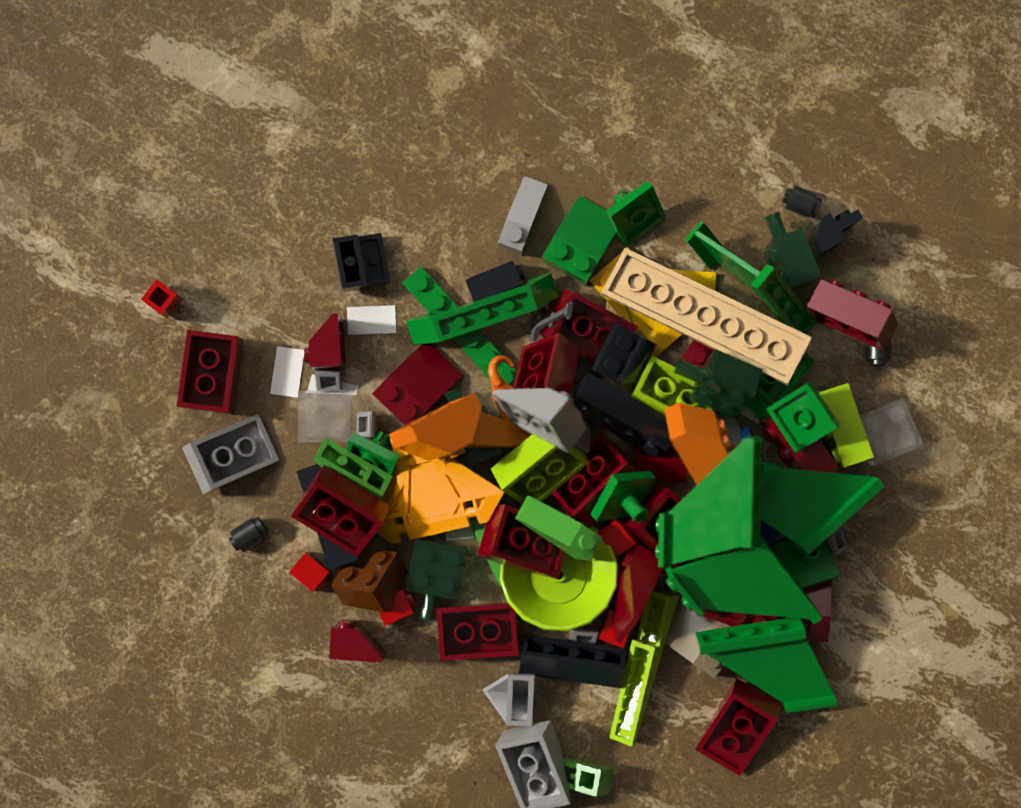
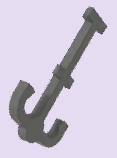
M573 302L567 303L564 309L557 313H551V316L542 321V313L548 310L549 304L536 310L534 322L530 330L532 333L531 343L539 341L538 334L542 328L548 325L549 328L554 327V322L563 317H566V320L571 319Z

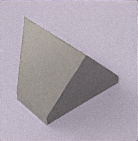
M508 673L482 689L507 726L532 727L534 674Z

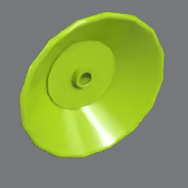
M595 525L589 528L596 534L599 531ZM601 539L590 560L575 559L565 553L561 568L562 579H552L500 564V583L507 602L523 620L543 630L570 631L590 624L608 608L617 589L618 562L611 546H606Z

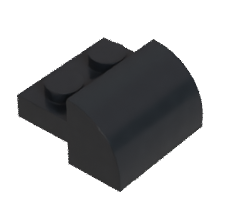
M848 209L835 216V218H833L830 212L813 227L808 237V249L813 260L836 248L846 240L842 232L850 229L863 219L859 209L852 213Z
M381 233L358 236L357 234L332 239L342 291H359L364 288L391 283Z
M615 323L591 369L634 390L657 344Z

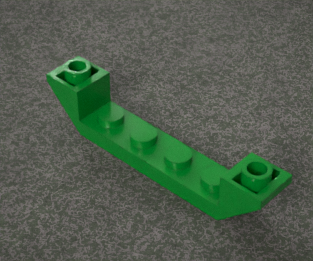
M551 272L527 280L528 284L433 316L429 312L406 320L413 344L441 342L538 310L559 297Z

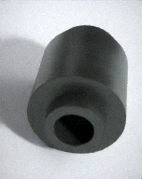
M796 185L792 189L787 188L782 199V203L786 204V210L805 217H815L822 202V198L817 197V193Z
M892 338L885 351L865 344V360L870 361V365L873 366L886 365V361L891 360Z
M257 516L254 519H248L230 531L232 537L229 538V541L236 551L241 549L245 553L265 540V536L269 534V531L263 521Z

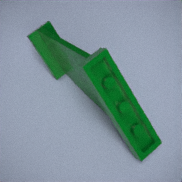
M700 221L684 240L708 269L711 270L716 263H719L762 298L781 323L806 335L816 324L815 319L774 267L767 264L761 272L726 250L704 222Z
M751 436L743 438V441L671 511L659 514L656 522L659 544H657L655 552L658 559V567H665L738 547L753 548L760 545L762 437Z
M764 462L761 464L760 520L790 539L797 550L809 555L885 486L879 478L867 474L855 475L778 468L777 465Z
M761 535L760 545L753 548L738 547L672 569L670 565L665 568L669 577L666 579V582L674 593L679 591L683 596L681 600L689 611L694 609L699 617L704 615L703 609L810 619L813 624L823 619L815 604Z
M784 618L695 632L700 655H709L781 701L786 713H799L805 710L837 706L833 690L806 639L805 628L800 618Z

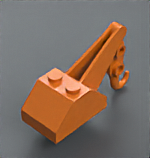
M496 356L489 364L488 373L492 382V392L499 389L513 388L498 372V365L502 362L508 364L510 368H514V363L507 356ZM472 393L447 403L390 433L389 436L396 449L428 461L438 458L441 462L466 451L465 448H516L532 434L512 424L493 395V400L503 419L481 412V404L476 394Z
M677 403L665 409L670 439L696 485H698L737 445L730 441L728 437L729 430L723 419L719 421L714 411Z

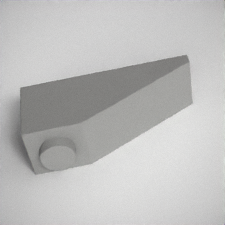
M526 176L523 177L498 240L499 248L522 256L548 184Z

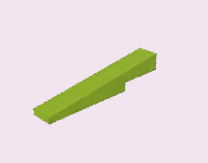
M658 587L653 588L643 609L637 638L632 639L622 688L609 737L631 747L635 746L679 599V594Z

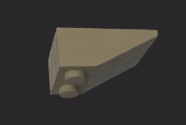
M677 591L676 594H679V599L665 644L715 679L724 665L707 654L700 655L695 632L731 626L705 617H699L694 609L689 611L681 600L682 594Z

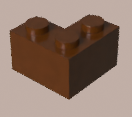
M376 549L364 569L343 565L331 586L343 605L385 612L409 572L397 552Z

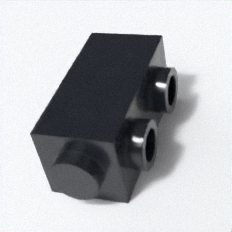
M512 260L468 278L465 281L475 302L522 286L521 281L525 277L520 265L515 267Z

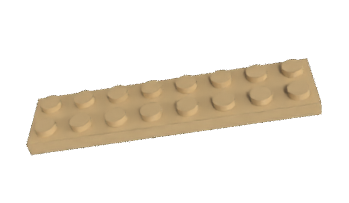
M627 248L623 250L601 292L603 296L787 386L812 340V337Z

